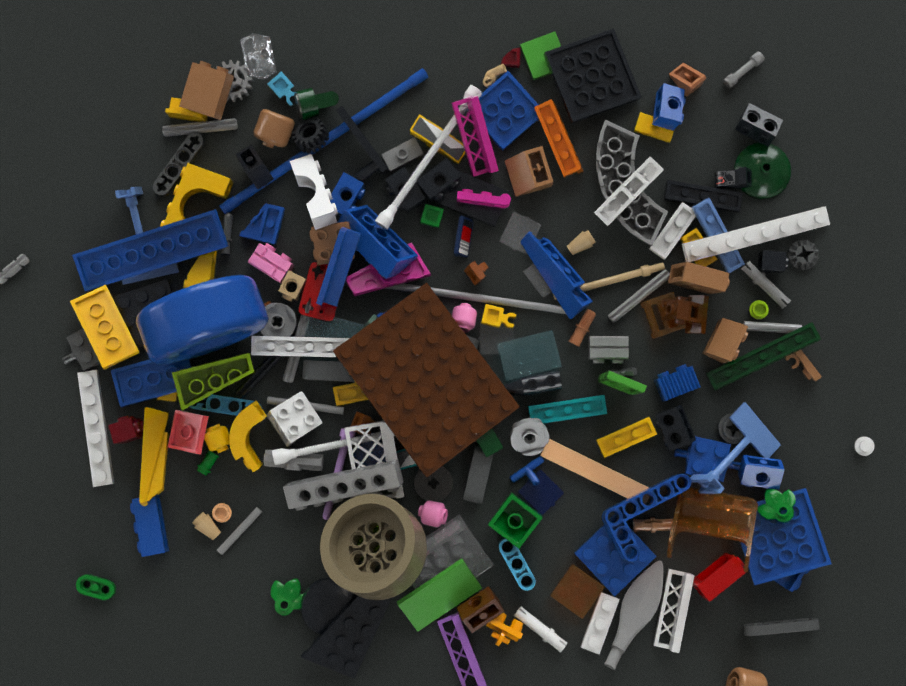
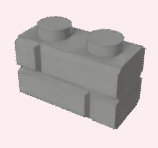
M589 336L588 360H593V364H604V360H612V364H624V360L629 358V337Z

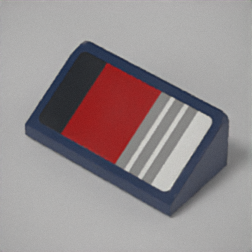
M464 216L459 217L454 256L468 258L474 222Z

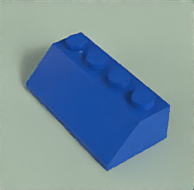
M368 205L345 210L337 223L349 222L351 230L361 233L356 251L385 279L397 276L418 257L390 227L386 230L375 222L378 215Z

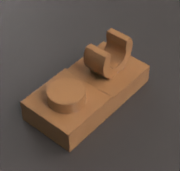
M802 350L784 358L786 361L790 358L795 359V363L791 366L792 369L797 368L799 363H801V366L804 368L802 373L808 380L817 381L822 377Z

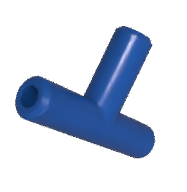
M542 456L537 457L511 475V481L515 483L527 475L533 485H538L540 480L533 472V469L544 462Z

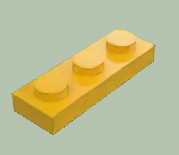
M647 417L601 437L596 442L605 458L653 437L657 433L650 417Z

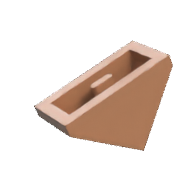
M682 63L669 73L675 84L679 88L685 89L684 95L686 97L699 88L706 80L704 74L685 63Z

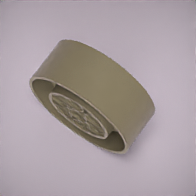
M380 494L359 495L341 504L326 522L320 541L321 560L329 577L340 587L369 600L389 599L407 590L421 573L427 553L425 533L417 518L395 500ZM379 526L378 532L374 534V528ZM396 533L395 539L390 541V536ZM363 538L362 544L358 545L359 539ZM380 545L379 551L374 553L375 547ZM393 553H396V558L393 561H391V555ZM364 557L363 563L359 565V559ZM380 564V570L375 573L376 566Z

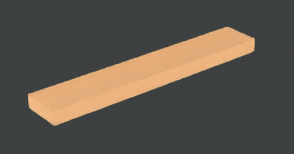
M549 439L548 444L546 443L543 448L544 450L540 454V456L627 499L649 488ZM645 494L642 499L645 505L649 499V496L647 494Z

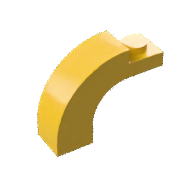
M257 400L249 404L237 415L232 423L229 434V444L235 460L243 457L244 465L251 469L252 472L258 470L263 463L250 445L249 434L254 425L267 417Z

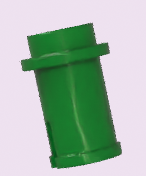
M208 450L201 464L197 465V471L207 476L208 473H211L210 470L219 455Z

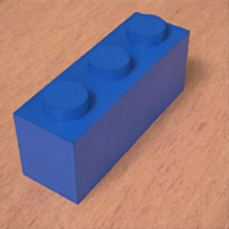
M155 495L148 502L147 506H142L139 498L132 499L130 509L132 515H135L134 531L138 534L139 538L137 542L138 552L141 553L142 557L168 552L169 546L160 495Z

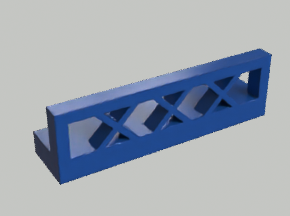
M345 227L339 230L316 304L322 305L327 303L338 306L361 233Z

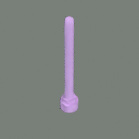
M341 428L340 440L346 439L344 428ZM355 431L349 432L350 438L355 437ZM348 446L340 447L334 473L342 471ZM328 501L325 504L322 515L325 520H328L334 504L332 501Z

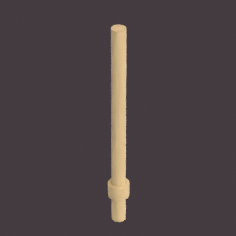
M663 262L651 266L648 264L640 266V269L585 283L580 289L585 292L639 276H650L651 273L665 270Z

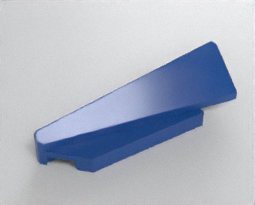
M529 231L521 240V244L568 318L572 319L593 302L580 289L585 282L549 239L543 237L539 240Z

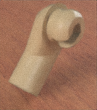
M501 64L487 71L483 79V85L487 88L490 87L497 80L498 76L506 73L505 65Z

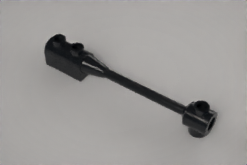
M558 370L520 377V379L504 385L511 395H523V397L562 389Z

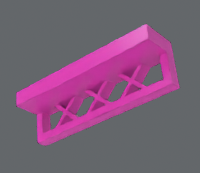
M471 96L452 102L472 176L475 177L487 172L494 173L499 171L478 96ZM467 103L469 111L466 116L460 114L458 105ZM467 121L474 126L471 135L464 130ZM472 139L479 144L476 153L470 151L469 148ZM477 158L483 160L484 169L476 171L474 164Z

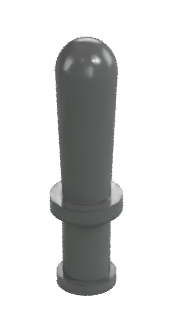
M231 213L224 215L223 231L228 247L222 248V255H231L230 242L233 241L231 239L233 215Z

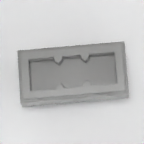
M415 137L381 154L390 172L424 155Z

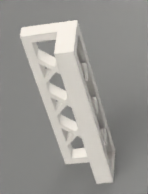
M668 569L653 646L666 648L671 652H680L694 581L693 574ZM672 574L682 576L681 584L675 588L671 583ZM674 592L678 600L676 604L670 607L667 597ZM671 611L674 621L666 626L663 617ZM666 630L670 635L669 644L659 642L660 634Z

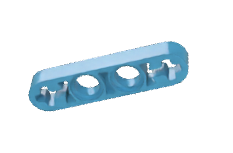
M212 394L206 400V408H203L205 404L197 403L196 406L193 404L189 407L237 416L243 410V402H246L245 406L247 407L254 401ZM213 398H217L220 401V407L217 409H213L210 406ZM232 401H237L239 404V409L236 412H231L229 409V404Z

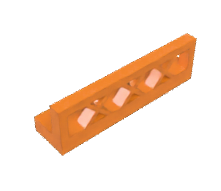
M550 99L535 106V111L563 177L576 172L578 174L583 172L555 102Z

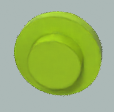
M754 301L749 307V313L755 319H763L768 315L769 308L764 301Z

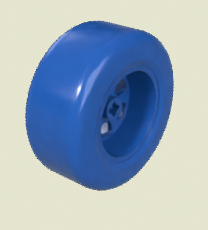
M232 275L186 287L150 303L138 313L136 325L150 361L155 364L164 365L200 357L238 343L261 331L267 325L269 318L255 280L246 275Z

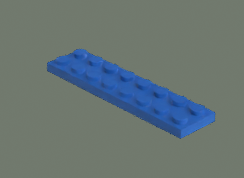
M215 209L72 256L85 291L228 247V243L217 210Z

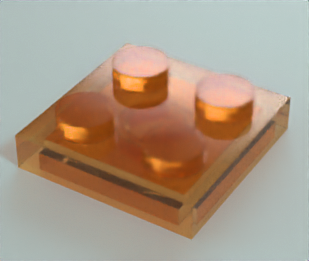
M572 563L550 596L583 619L605 587Z

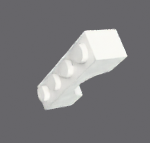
M312 154L290 161L298 186L308 187L316 191L312 200L306 204L315 230L337 223L335 215L338 214L335 203L331 204L330 202L333 198L329 188L325 189L324 187L327 183L324 175L319 174L321 167L318 160L314 161Z

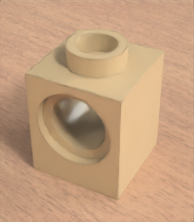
M288 270L278 290L282 293L281 297L290 302L293 299L298 301L304 290L306 279ZM291 283L297 284V289L294 292H288V285Z

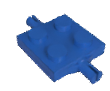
M695 436L696 441L690 444L687 451L675 449L676 453L674 456L685 458L686 468L684 474L692 476L693 474H708L711 470L713 471L729 454L731 444ZM733 461L719 476L720 479L718 481L724 482L725 473L728 468L739 471L740 467L738 466H741V463Z

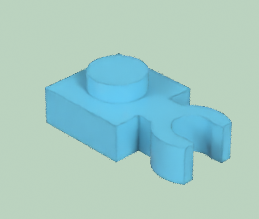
M281 71L267 85L279 99L285 96L287 104L292 107L293 103L290 101V98L295 94V92L291 91L294 85Z

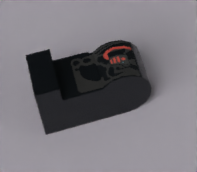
M747 167L715 172V188L738 189L752 187V170Z

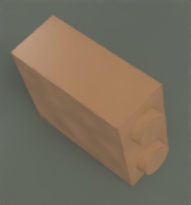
M200 61V64L192 62L179 107L221 120L234 76L228 73V69L217 66V69H213L211 64Z
M690 262L672 265L668 284L707 294L726 292L730 283L728 272Z

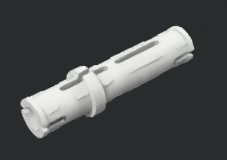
M522 606L519 607L514 617L518 618L542 637V641L548 642L559 652H562L568 642L559 637L554 632V629H549Z

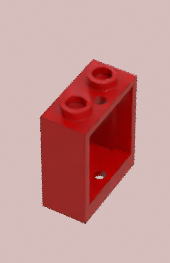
M724 553L694 577L693 587L701 597L710 602L746 573L743 568L745 564L738 556L735 557L733 554Z

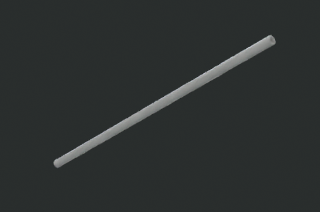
M403 283L385 289L414 292L421 286ZM431 287L434 293L441 297L566 314L563 308L558 305Z

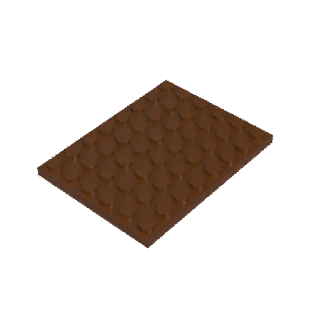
M425 283L332 351L426 478L520 407L428 283Z

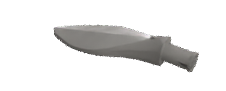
M662 561L655 562L638 576L624 595L617 633L611 645L612 649L604 663L605 666L613 670L616 669L622 654L625 653L631 641L649 623L657 611L663 588Z

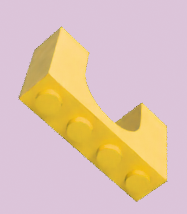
M187 163V166L183 167L181 171L179 185L175 186L173 195H175L174 199L167 206V217L161 222L160 227L185 219V203L189 197L196 193L206 192L227 200L234 182L228 177Z

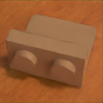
M349 222L334 223L315 230L314 226L311 227L310 238L314 242L313 256L317 260V265L329 264L339 230L342 227L351 230Z

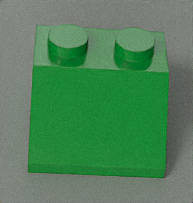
M511 492L488 525L519 549L543 517Z

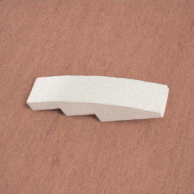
M650 156L594 213L607 226L610 225L664 169Z

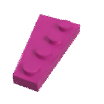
M411 242L407 245L418 257L397 276L385 279L370 264L347 276L346 283L353 295L357 296L429 277L431 273Z

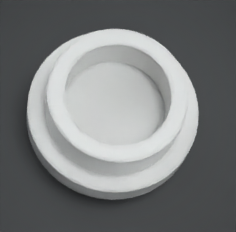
M860 437L855 441V451L859 455L868 456L874 450V442L869 437Z

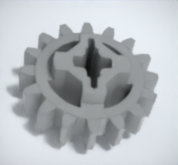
M229 60L228 65L223 61L222 68L230 70L228 73L233 75L236 80L232 82L227 101L231 98L233 102H236L237 97L242 101L243 94L249 95L247 89H253L249 84L254 82L253 78L249 77L252 73L250 70H247L245 64L241 66L240 61L234 64L232 60ZM240 72L243 73L245 81L240 78Z

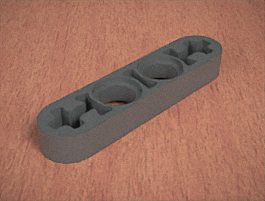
M193 132L186 137L153 184V190L157 195L161 197L168 196L180 181L183 167H186L187 163L192 164L205 145V140L199 133ZM198 138L200 143L193 145L192 139ZM187 145L190 148L192 147V149L194 150L193 153L188 148H186ZM183 152H187L190 155L189 160L186 162L180 161V154ZM173 167L178 168V175L170 177L169 170ZM165 176H166L169 180L172 181L171 184H170L168 181H167V183L165 184V182H166V180L164 179ZM160 184H161V185H164V184H165V187H166L167 189H166L165 191H164V190H161V191H160V188H159L158 186H159Z
M801 618L748 623L743 625L745 636L812 631L820 629L819 618Z

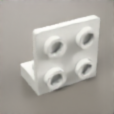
M302 391L276 406L267 414L271 424L287 447L322 424L320 417Z

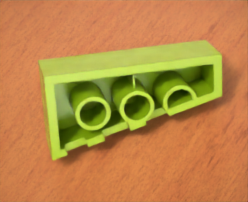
M244 353L171 372L181 410L183 411L189 406L253 373L254 369L250 354Z

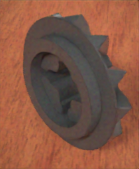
M799 240L789 248L788 258L795 268L808 270L816 265L819 259V250L809 240ZM802 249H804V252L811 253L806 256V260L804 257H797L802 253Z
M730 413L721 418L718 425L719 435L724 441L730 444H737L744 438V435L740 430L734 431V434H732L731 430L726 428V426L729 427L733 424L729 418L733 413Z

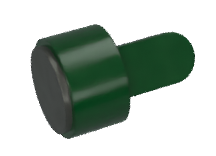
M308 88L296 91L294 94L297 111L302 119L319 116L318 109L334 106L339 101V96L334 91L315 95L313 89Z

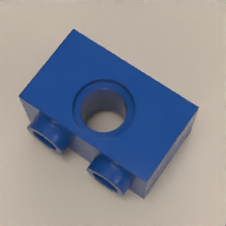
M663 83L656 92L652 125L674 131L678 125L682 124L684 119L682 109L686 102V97H684L685 89Z
M343 172L331 193L333 199L330 200L331 204L335 203L338 215L342 216L345 210L355 208L357 200H361L366 192L363 182ZM344 193H351L352 197L350 200L344 201L342 200V195Z
M743 455L738 477L740 483L747 487L757 486L764 489H780L785 469L782 461L779 459Z

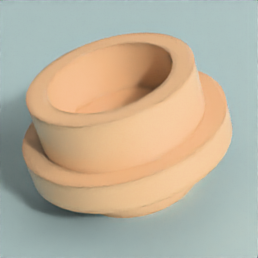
M225 503L217 504L212 510V516L217 522L223 523L231 518L232 510Z

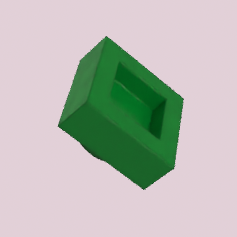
M425 204L420 223L439 228L444 209Z

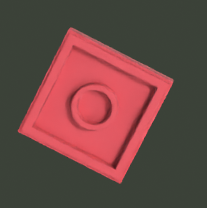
M175 410L168 448L201 455L209 416Z

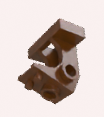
M677 296L676 300L663 301L661 305L663 307L661 320H674V324L686 325L685 333L705 334L709 296Z

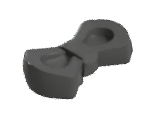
M636 367L619 370L608 369V371L621 376L637 375Z

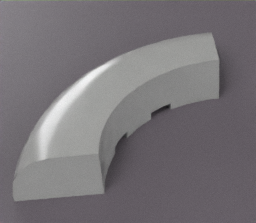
M607 120L604 121L600 131L596 152L598 181L605 201L635 172V150L640 135ZM643 191L617 217V220L639 240L653 246L668 211L657 205Z

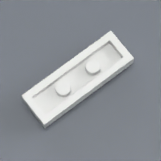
M682 202L649 250L665 260L696 217L692 208Z
M600 591L582 640L581 648L600 654L620 600L619 598Z

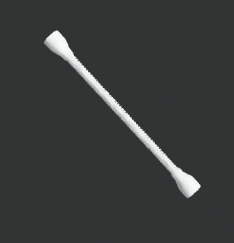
M470 85L465 91L463 99L471 96H478L480 98L482 92L477 87ZM467 103L461 104L459 107V112L463 115L468 110ZM455 114L412 176H410L405 186H403L401 192L396 196L394 202L376 218L375 222L382 228L387 230L390 227L397 212V207L402 203L401 201L409 193L408 191L413 187L412 185L416 183L415 181L418 180L447 136H449L451 130L456 126Z
M371 433L370 436L377 439L381 433ZM363 435L354 438L352 437L350 439L358 443V441L361 439ZM365 436L361 443L369 442L371 439ZM347 440L332 441V443L318 444L298 450L295 448L272 450L274 464H285L291 459L303 456V454L308 455V453H318L320 451L332 450V448H342V446H347Z

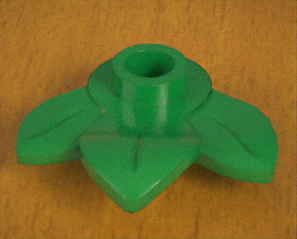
M767 489L765 492L766 503L757 507L759 514L768 520L777 519L779 522H789L794 516L795 495L791 490L781 494L776 489ZM787 510L786 514H780V512Z
M297 578L288 581L285 585L276 580L271 587V597L275 601V610L279 615L286 616L292 613L293 610L301 608L303 594H300L301 585ZM287 602L288 607L286 609H282L281 603Z

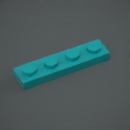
M605 395L528 406L529 417L539 418L542 423L607 414Z

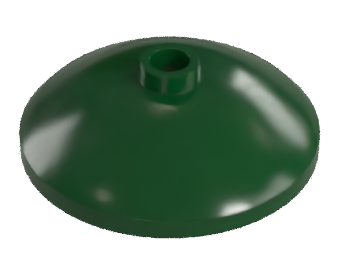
M755 143L746 147L738 155L734 164V169L747 167L752 170V187L740 189L745 194L757 199H768L778 195L786 188L791 177V165L788 157L779 147L773 144L767 147L764 144ZM763 165L768 166L769 170L765 171Z

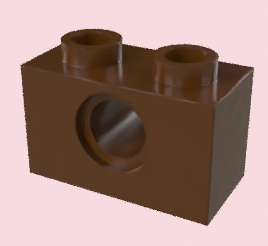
M489 586L457 607L462 621L471 633H474L505 612L498 597Z

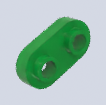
M85 574L76 581V589L79 593L97 599H110L116 592V586L111 580L91 574ZM86 580L90 582V587H86ZM104 586L109 587L108 593L104 591Z

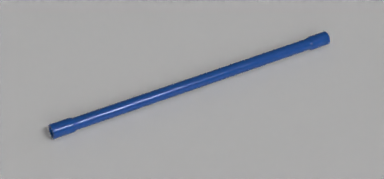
M423 68L406 81L352 116V120L358 125L412 87L429 78L428 74ZM345 122L329 132V140L325 141L326 145L350 130ZM312 150L311 153L300 151L270 172L274 180L267 185L292 169L290 161L315 153ZM252 184L219 206L224 214L229 213L266 186L257 189Z

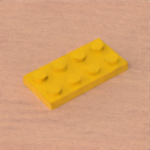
M106 285L70 301L104 370L140 353Z

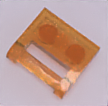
M674 292L640 303L649 321L652 339L686 328L685 325L674 324V320H662L665 329L659 330L651 305H657L661 317L663 301L676 300Z

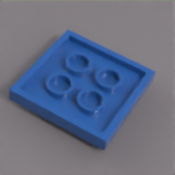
M509 71L488 87L479 98L488 134L502 151L539 120L534 108L538 103Z
M616 514L609 519L611 523L616 520ZM603 525L574 553L601 583L616 596L657 556L629 527L641 553L637 561L629 562L623 560L605 525ZM620 529L617 532V538L623 540L625 532ZM629 547L626 550V556L631 558L634 555V550Z

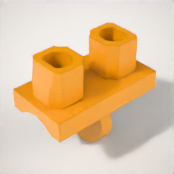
M502 613L488 622L486 627L494 630L491 636L497 639L495 645L500 646L501 642L508 645L510 639L515 642L521 639L523 623L513 619L509 627L503 624L507 615Z

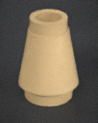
M589 230L582 231L567 247L571 254L574 255L593 247L596 241Z
M204 512L199 514L192 522L195 525V529L212 540L221 533L209 514Z

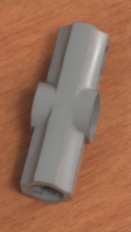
M265 450L264 466L281 467L286 470L302 471V469L322 471L324 454H303V456L291 459L285 464L275 465L272 450Z

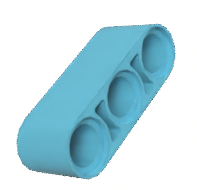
M502 538L498 543V547L521 589L531 590L535 586V577L520 550L513 545L510 551H504L502 545L508 540ZM516 558L522 561L521 567L517 569L511 565L512 561ZM524 576L531 577V583L527 586L521 584V579Z

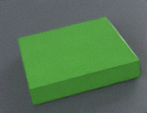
M556 32L520 44L533 80L551 74L544 53L561 47Z

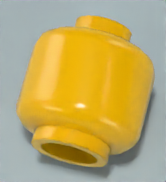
M216 424L206 429L204 441L209 451H217L219 454L229 449L227 446L229 445V432L226 426Z

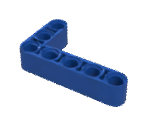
M673 475L606 509L602 513V521L623 560L629 562L637 561L641 553L626 521L688 490L691 486V478L688 475ZM679 477H681L684 480V486L682 488L678 487L677 485V479ZM662 486L667 488V494L664 497L660 494ZM645 494L650 497L648 505H645L642 501ZM628 503L633 505V512L631 514H628L625 510V506ZM610 512L616 514V520L613 523L608 520ZM620 529L625 532L623 540L617 538V532ZM629 547L634 550V555L631 558L626 556V550Z

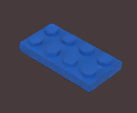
M149 359L111 370L120 407L123 408L176 393L171 372L192 367L190 359L164 365L155 364Z

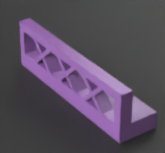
M459 612L437 620L461 685L466 686L465 680L467 675L475 677L477 682L475 686H487ZM452 620L455 626L453 634L445 631L442 623ZM453 638L461 641L462 647L460 652L452 649L451 642ZM460 656L468 659L469 666L467 670L459 667L458 661Z

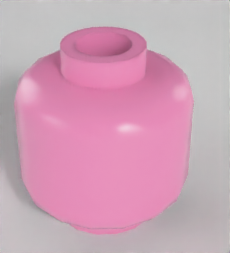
M461 303L453 308L452 317L464 333H467L475 327L477 312L470 304Z
M428 500L419 507L418 516L421 517V522L424 525L438 528L446 523L448 509L445 508L443 503Z

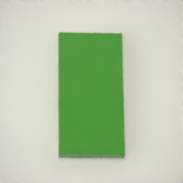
M611 371L600 374L597 380L599 383L630 395L644 393L647 385Z
M461 558L397 601V604L418 632L481 590L482 587Z

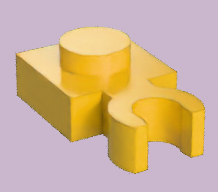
M485 304L481 324L500 328L502 323L505 327L511 329L514 327V324L509 323L508 318L515 319L516 314H503L504 308Z

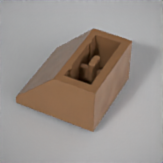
M543 146L523 151L505 160L515 197L552 187L553 179Z
M725 318L719 319L702 354L722 364L731 362L732 359L735 360L740 352L738 349L740 343H743L748 336V332H746L748 326Z

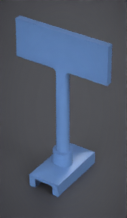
M130 187L129 190L115 191L117 199L125 198L126 205L130 209L135 233H143L137 209V196L143 194L142 187ZM174 263L123 279L122 284L178 273V265Z
M743 402L729 417L744 435V438L713 471L711 470L708 474H693L690 477L691 483L698 482L701 486L698 490L700 494H720L725 489L718 481L720 479L719 476L749 443L764 458H770L781 446L746 402Z

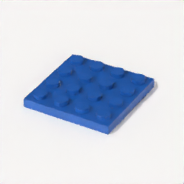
M806 488L793 491L796 503L793 506L794 516L789 522L783 523L777 519L768 520L761 516L757 507L765 504V500L730 509L754 585L832 564ZM782 510L780 514H786L787 510Z

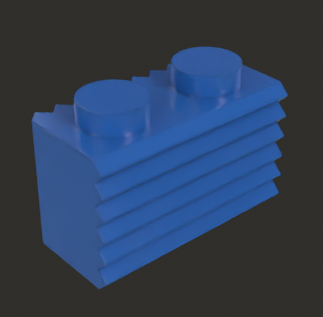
M684 364L676 367V372L669 374L666 371L657 375L658 379H655L654 382L662 401H667L701 387L693 366L687 367Z

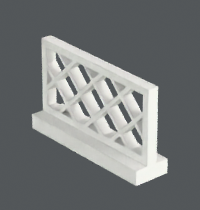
M384 420L344 428L352 470L356 469L355 462L359 464L357 468L365 467L363 463L369 455L378 461L376 464L384 463L382 461L384 457L386 462L398 460L393 432ZM380 426L381 434L377 440L367 434L372 427ZM358 430L363 434L358 443L350 439V431ZM365 436L374 441L369 451L360 446ZM376 444L384 448V453L380 459L371 453ZM357 448L367 453L361 462L353 456ZM377 475L381 479V483L385 482L384 477ZM358 479V481L362 483L361 486H366L365 481H363L362 479ZM402 485L392 493H379L389 498L404 497Z

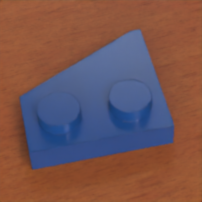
M265 203L258 215L252 218L251 223L244 231L240 232L239 236L276 245L285 208Z

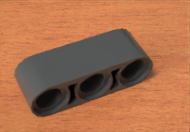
M303 360L302 380L355 382L341 362Z
M475 445L463 500L482 504L493 454L485 457L481 448Z

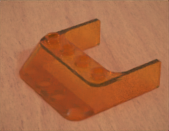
M689 488L679 494L668 541L667 557L671 558L675 538L680 532H691L736 540L744 543L747 547L744 572H748L758 508L757 502L749 497L726 493L700 494L698 492L699 489Z

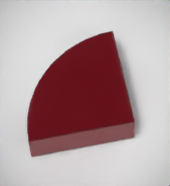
M514 48L503 57L501 64H504L505 67L519 68L520 48Z

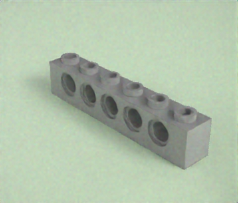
M394 460L288 482L283 486L288 509L295 508L298 511L307 508L308 505L318 507L328 501L338 503L343 501V498L350 497L351 499L362 494H379L382 490L393 492L398 490L404 481L399 461ZM377 475L383 476L385 482H379L377 480ZM358 479H363L366 482V486H361ZM340 483H345L348 489L343 490ZM322 486L328 488L329 494L322 491ZM304 490L310 493V498L305 496Z

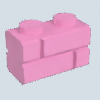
M260 243L251 255L248 263L282 284L288 270L291 271L294 267L293 263H291L292 259L284 253L281 256L275 253L276 249L268 243L265 246Z

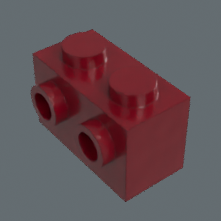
M124 416L118 418V422L108 425L114 444H125L143 438L144 421H141L140 418Z

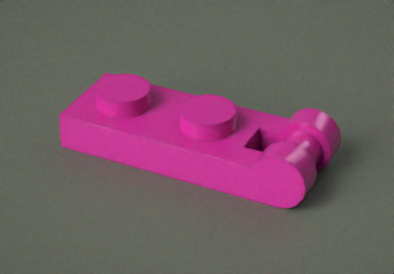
M462 189V191L457 193V202L507 208L510 205L511 197L508 194H502L500 197L492 196V193L484 191L481 194L473 193V190Z

